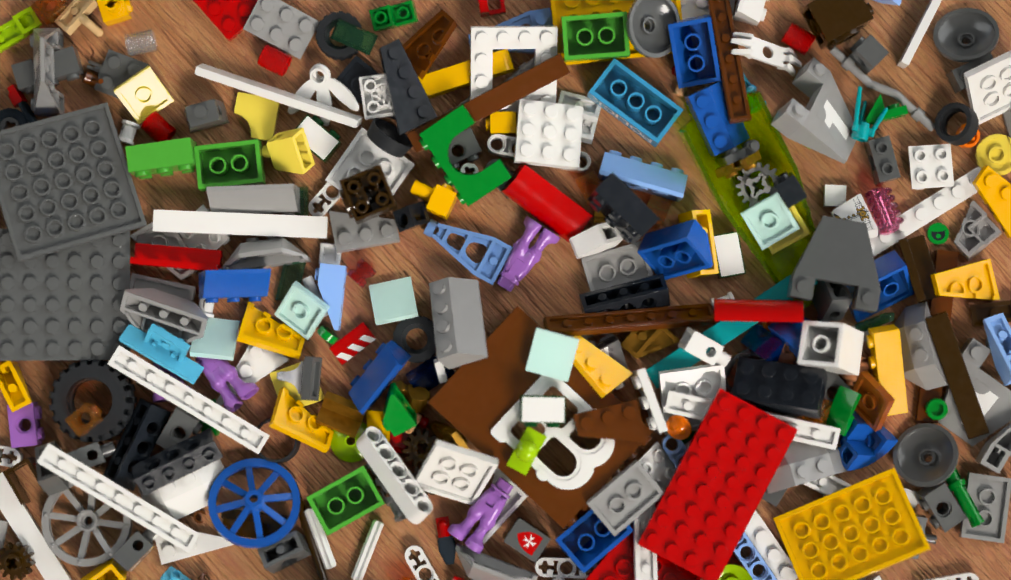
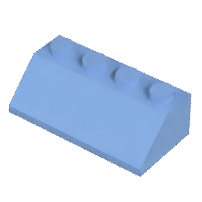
M609 150V153L604 152L597 179L604 181L613 172L628 188L676 202L682 200L688 175L683 174V170L678 168L664 169L663 165L657 162L646 164L642 162L643 159L635 156H630V159L621 156V152Z

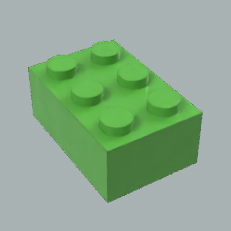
M627 12L561 17L565 62L626 58L630 56Z
M188 137L125 146L128 172L135 177H139V180L151 179L154 174H160L161 177L172 176L175 171H182V174L193 173L196 169L194 146H197V143Z
M259 139L194 146L197 182L200 191L205 192L206 187L266 185L262 142Z
M366 465L306 497L327 536L385 504L380 490L376 486Z

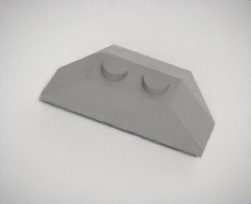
M267 236L268 239L259 240V237L248 238L246 242L239 244L222 266V270L263 269L311 262V259L284 237Z
M155 288L125 289L120 306V311L126 315L129 322L141 331L147 333L150 326L154 323L159 327H163L177 338L183 339L186 343L203 338L208 321V316L195 302Z
M927 301L905 307L894 325L900 330L904 378L925 390H931L947 386L948 382L925 317L931 316Z
M792 441L766 489L767 494L846 472L838 448L836 447V450Z
M457 543L455 550L467 577L471 578V580H537L538 574L484 553L478 554Z

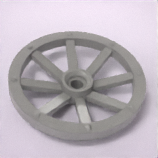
M68 481L69 488L75 486L74 484ZM67 489L50 495L47 498L42 511L41 527L48 547L58 558L71 565L89 567L103 564L113 558L112 556L129 539L133 520L124 514L123 522L101 519L100 517L111 506L105 503L95 511L96 497L88 494L86 510L71 490ZM62 494L67 497L79 512L78 516L52 512L54 505ZM89 517L92 518V523L90 525L87 522ZM51 519L76 522L77 526L55 540L51 528ZM99 526L122 529L119 539L112 548L100 531ZM83 530L77 557L68 554L60 547V545ZM92 531L105 553L95 558L85 559Z

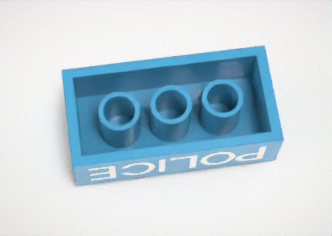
M615 58L587 95L589 99L655 148L684 110Z

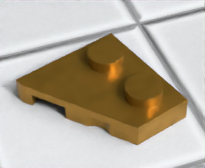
M758 150L741 160L727 166H721L714 171L717 178L725 176L728 179L737 175L739 170L744 169L747 171L756 167V162L762 159Z
M667 328L632 331L621 343V347L635 359L678 343L679 339Z
M438 421L428 425L432 434L436 436V440L469 449L466 438L458 430Z

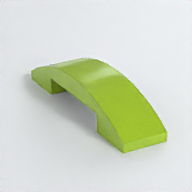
M31 6L12 16V20L0 26V53L32 34L33 28L42 26Z

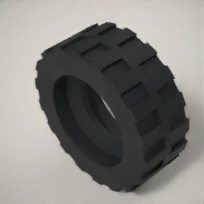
M343 11L331 12V14L324 16L323 20H320L319 26L316 28V40L320 50L327 57L333 58V60L344 61L345 59H350L363 46V29L360 22L351 16L350 13H343ZM336 26H344L350 31V40L344 46H335L330 41V31Z
M419 315V317L401 320L397 324L393 333V341L411 355V358L408 360L409 362L421 363L429 360L436 354L432 320ZM415 328L422 329L427 335L426 345L419 350L410 348L406 342L408 332Z

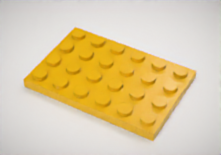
M895 468L773 518L799 580H858L931 550Z

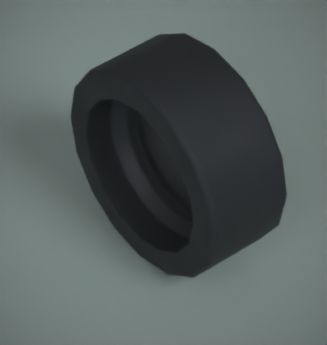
M958 102L949 103L938 112L935 119L937 135L945 142L955 146L964 145L971 141L979 128V119L976 112L965 104ZM958 112L964 113L967 117L965 128L955 136L949 135L947 133L949 119Z

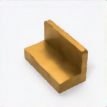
M327 391L315 422L355 438L365 413L362 415L353 401Z

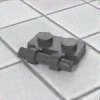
M754 139L748 140L743 143L740 149L736 146L721 153L722 157L718 158L720 166L730 165L757 152L760 148L759 142Z

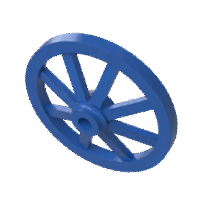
M261 458L244 459L225 468L215 479L209 492L208 510L215 529L227 541L244 548H263L280 541L292 530L300 512V493L292 475L281 465ZM252 468H264L273 471L258 490L255 489ZM246 469L249 491L243 490L227 479L233 474ZM279 476L287 483L291 493L263 495ZM222 486L243 498L216 506L217 496ZM252 498L258 499L256 502L250 501ZM293 500L292 510L287 520L265 504L266 502ZM244 507L231 529L228 530L220 521L217 513ZM261 511L282 525L278 531L267 537H263L259 513ZM249 513H253L257 539H248L235 535Z

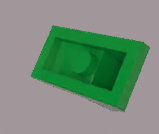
M881 94L876 97L864 118V122L870 125L876 122L885 108ZM899 103L887 106L888 111L881 122L904 117L908 114L907 106H899Z

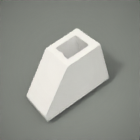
M605 222L571 237L569 242L576 258L579 259L614 249L623 238L620 235L621 232L616 227L612 228Z

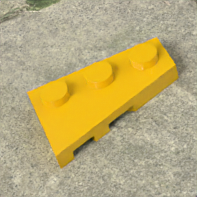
M990 259L980 260L930 275L935 296L1000 300Z
M248 302L236 341L299 360L305 338L284 323L280 324L272 319L271 315L264 311L263 313L255 308L253 303Z
M574 336L580 340L573 365L601 398L633 374L583 337Z
M282 387L279 390L269 427L323 453L329 451L334 431L316 423L317 416L311 415L303 407L304 404L302 402L296 401L288 394L289 391Z

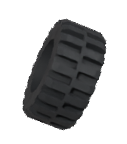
M86 359L80 360L78 363H72L68 365V369H63L59 373L60 377L58 380L55 379L52 384L54 386L53 392L49 393V398H52V404H49V409L53 411L54 416L52 418L55 423L60 425L59 429L63 433H68L69 437L81 440L82 442H99L111 439L113 436L123 432L122 429L127 426L135 410L134 403H137V397H134V391L136 390L134 384H131L129 381L130 377L108 365V361ZM90 380H97L107 385L112 395V406L109 413L98 421L83 419L77 413L74 404L77 389L81 384Z

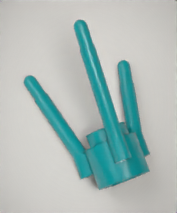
M859 86L851 138L860 142H867L869 137H874L875 131L887 113L888 108L885 107L872 128H870V124L864 122L867 101L863 102L860 112L862 87Z

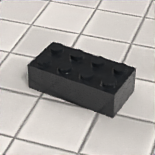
M739 357L731 394L760 410L820 419L828 377L826 369Z

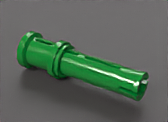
M955 468L946 482L949 490L956 496L971 527L974 528L985 521L965 487V479L961 478Z

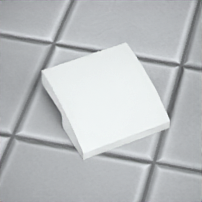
M561 90L559 104L584 106L581 142L592 145L601 106L586 96Z

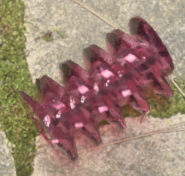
M888 187L875 188L865 194L870 211L881 235H890L896 232L904 222V218L899 217L901 211L895 210L898 204L893 202L895 196L890 195L892 189Z

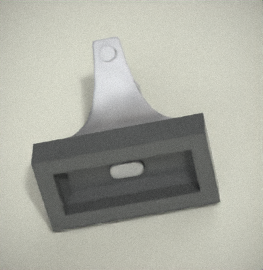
M305 356L296 369L278 372L277 379L293 384L298 394H300L301 400L319 401L322 358Z

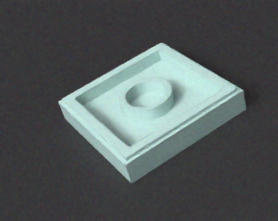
M778 191L740 213L762 251L800 229V226Z
M411 276L369 285L376 326L419 317Z
M295 281L274 315L306 340H309L330 306L299 282Z
M208 317L203 338L196 339L191 343L190 356L233 361L240 321Z
M537 327L525 370L568 382L580 339Z

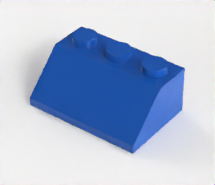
M709 14L668 24L678 88L721 81L711 16Z
M718 81L684 97L710 156L723 153L750 138L743 122L729 124L722 81Z
M696 219L646 233L637 251L656 275L663 273L665 280L713 266L708 234Z
M895 250L874 260L881 288L877 312L868 313L852 310V303L850 304L849 309L857 323L914 295L907 265ZM847 286L853 298L855 287Z
M271 268L205 270L198 273L199 299H205V303H219L218 299H227V302H240V298H248V302L261 301V297L268 296Z
M393 340L387 344L383 342L375 352L378 354L374 360L370 358L362 368L365 370L362 376L357 375L350 383L352 388L348 394L362 415L377 401L411 358V355Z
M591 509L555 539V542L572 562L585 573L634 530L628 525L614 536Z

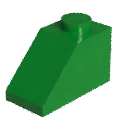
M393 382L390 384L384 404L382 424L395 437L417 426V413Z

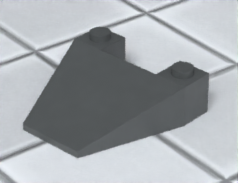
M822 216L790 275L787 298L803 301L812 300L815 280L855 287L851 309L868 313L877 312L881 288L866 223Z

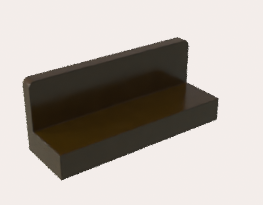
M920 235L910 239L898 240L917 302L921 303L942 297L935 296L930 275L936 273L925 236Z
M232 509L222 512L223 525L228 530L231 529L242 510ZM259 512L263 537L275 533L282 527V525L266 513ZM249 513L235 535L257 538L253 513ZM281 515L286 520L289 518V516Z

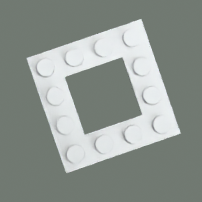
M470 26V100L492 89L493 49H535L536 66L557 55L558 27ZM557 80L521 99L556 103ZM519 100L496 112L516 111L518 113Z

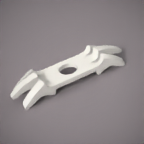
M733 32V37L737 38H731L730 42L748 49H732L731 54L742 55L748 59L753 58L770 64L779 70L787 71L791 76H795L796 73L791 64L802 67V63L797 59V54L790 47L784 48L754 37V34ZM764 47H768L771 50V58L764 56Z

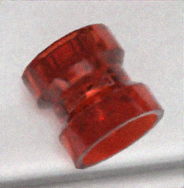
M361 258L357 262V269H351L347 275L363 288L367 284L366 279L373 277L377 271Z

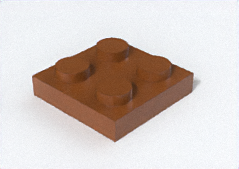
M866 370L860 373L853 388V391L862 395L855 411L874 431H878L882 428L895 399Z

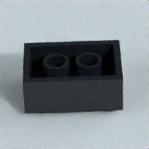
M613 172L587 199L590 202V207L596 212H601L606 217L605 221L612 228L616 227L621 232V237L633 245L660 219Z

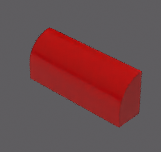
M520 164L501 190L504 195L567 242H569L571 237L581 233L593 217V215L525 164Z
M714 299V321L804 322L803 300Z

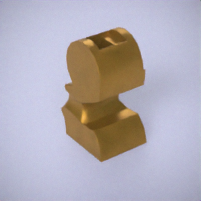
M392 380V383L396 384L416 413L426 411L428 407L427 402L430 398V392L426 388H413L412 384H404L402 380Z

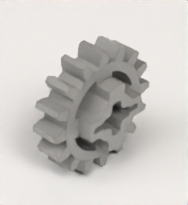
M758 162L757 168H751L749 171L742 169L744 176L737 177L741 181V184L736 185L737 188H741L737 195L744 196L745 198L742 202L746 203L749 201V207L760 202L759 198H761L762 194L772 195L777 192L775 186L770 185L768 180L770 175L774 183L777 177L775 175L777 169L769 170L770 164L762 167V163ZM756 171H761L758 177H749L752 173ZM762 179L764 189L758 191L755 183L760 182ZM746 185L749 186L751 195L748 194Z

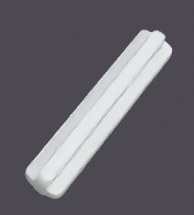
M312 507L304 510L324 569L334 568L336 561L325 531Z
M374 519L351 575L352 580H363L384 523Z

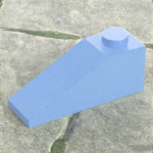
M320 263V267L315 269V280L318 281L323 301L330 306L327 312L334 330L340 331L347 266Z
M1000 313L983 319V325L995 368L1004 385L1007 386L1011 384V327L1004 314Z

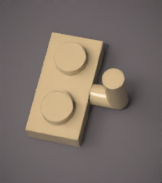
M73 0L54 21L70 36L81 24L85 25L97 37H101L104 33L98 25L88 18L91 12L98 6L95 0Z

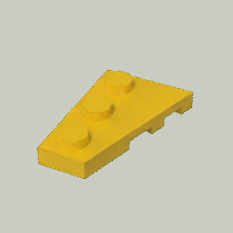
M983 166L972 184L985 204H988L992 210L996 221L1005 230L1004 233L1007 238H1011V184L989 166Z

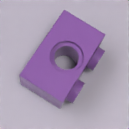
M32 402L15 412H12L9 405H7L11 448L42 445L45 433L43 427H40L42 409L41 406H38V402ZM26 418L31 422V428L28 431L22 426Z

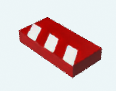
M362 322L329 349L339 362L344 365L374 342L376 337L366 324Z

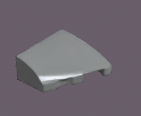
M973 200L970 203L966 217L963 219L954 244L962 255L970 261L998 238L1002 231Z

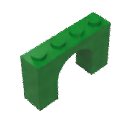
M463 104L420 133L421 139H419V142L426 151L430 149L434 155L431 158L438 169L442 167L446 173L443 176L450 186H455L458 191L457 198L462 205L466 203L469 207L510 179L512 175L501 159L475 174L462 173L452 165L449 159L450 143L455 136L476 123Z

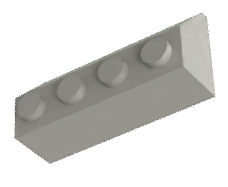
M295 184L206 187L211 212L275 215L301 214L300 188Z
M446 277L429 283L437 360L449 370L487 358L488 352L479 281L475 279Z

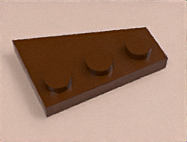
M443 9L402 45L416 74L422 80L457 27L455 20Z
M637 400L572 415L576 434L579 437L647 443Z

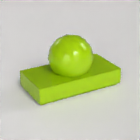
M527 427L507 466L526 476L547 436Z

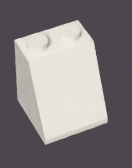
M804 320L797 364L826 369V371L836 374L859 376L864 332L844 323Z

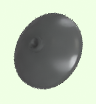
M635 0L632 3L627 15V33L633 47L643 56L659 58L672 51L668 24L680 21L675 4L671 0Z
M974 8L956 9L945 14L937 22L933 31V41L936 49L944 57L957 62H973L986 57L995 49L999 41V27L995 19L982 10Z
M922 423L908 428L898 438V442L893 450V462L898 474L906 482L918 487H932L947 480L954 472L959 458L958 446L954 437L945 428L931 423ZM932 456V460L926 462V458Z

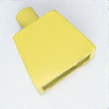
M304 128L279 132L262 147L263 157L271 158L276 170L305 174L315 165Z

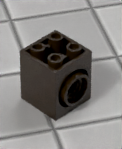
M814 0L807 4L801 12L812 34L816 36L815 39L821 50L831 44L836 46L860 33V29L867 26L874 19V11L871 5L865 3L864 0Z
M381 165L339 181L342 189L339 190L349 218H354L357 225L397 209Z

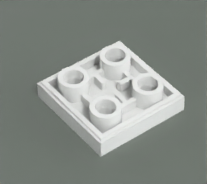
M384 73L359 77L365 120L392 117L393 107L388 94V85Z

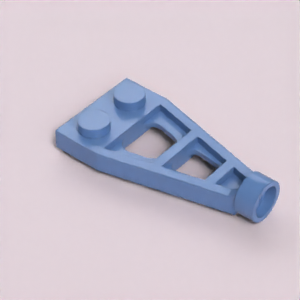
M550 7L531 10L495 26H521L524 24H529L530 26H553ZM508 49L509 52L535 54V49Z
M430 219L431 222L427 224L423 234L432 237L474 276L493 285L513 247L495 237L444 225ZM436 227H438L439 232L437 234H433ZM454 233L465 238V242L460 250H456L447 243V238L450 234ZM475 242L486 246L487 251L481 262L475 263L466 255V248L470 243Z

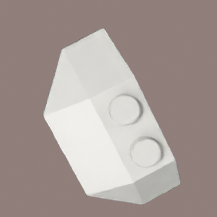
M221 459L145 496L141 490L139 492L144 501L178 520L208 506L210 489L215 479L225 468Z

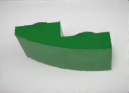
M412 0L393 6L386 5L369 10L375 32L419 22L415 4Z
M840 385L832 403L826 425L840 428V435L846 436L855 418L853 412L862 395Z

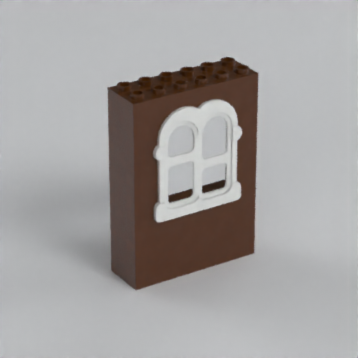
M517 306L486 339L488 357L462 365L428 403L483 454L498 458L497 467L562 528L566 525L570 528L578 519L576 514L581 509L585 511L589 507L586 501L602 489L610 477L614 478L622 471L620 467L625 461L630 463L637 455L635 450L640 445L644 447L652 439L650 434L653 431L643 423L647 443L601 438L597 447L585 450L576 445L569 437L570 433L575 429L573 418L563 428L546 427V423H541L545 427L543 435L547 436L542 447L552 437H556L576 457L577 465L574 472L569 476H558L542 463L537 456L526 476L507 466L511 455L519 443V440L512 435L511 429L519 421L520 395H543L553 386L578 408L577 413L622 403L611 392L601 398L574 365L572 366L568 382L526 371L536 328L541 327Z

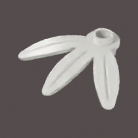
M324 64L313 65L309 71L310 79L295 93L296 95L311 99L314 92L317 91V102L332 106L331 91L348 108L353 111L359 110L358 102L352 92L344 84L332 78L329 68ZM317 71L322 72L324 76H320ZM288 107L289 114L299 111V109ZM320 117L321 121L324 122V126H328L330 120Z

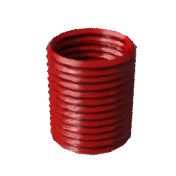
M792 22L781 42L804 56L816 36Z
M267 44L261 51L257 64L282 77L290 66L292 56Z
M157 111L151 113L141 124V129L155 142L170 140L176 133V129L161 117Z

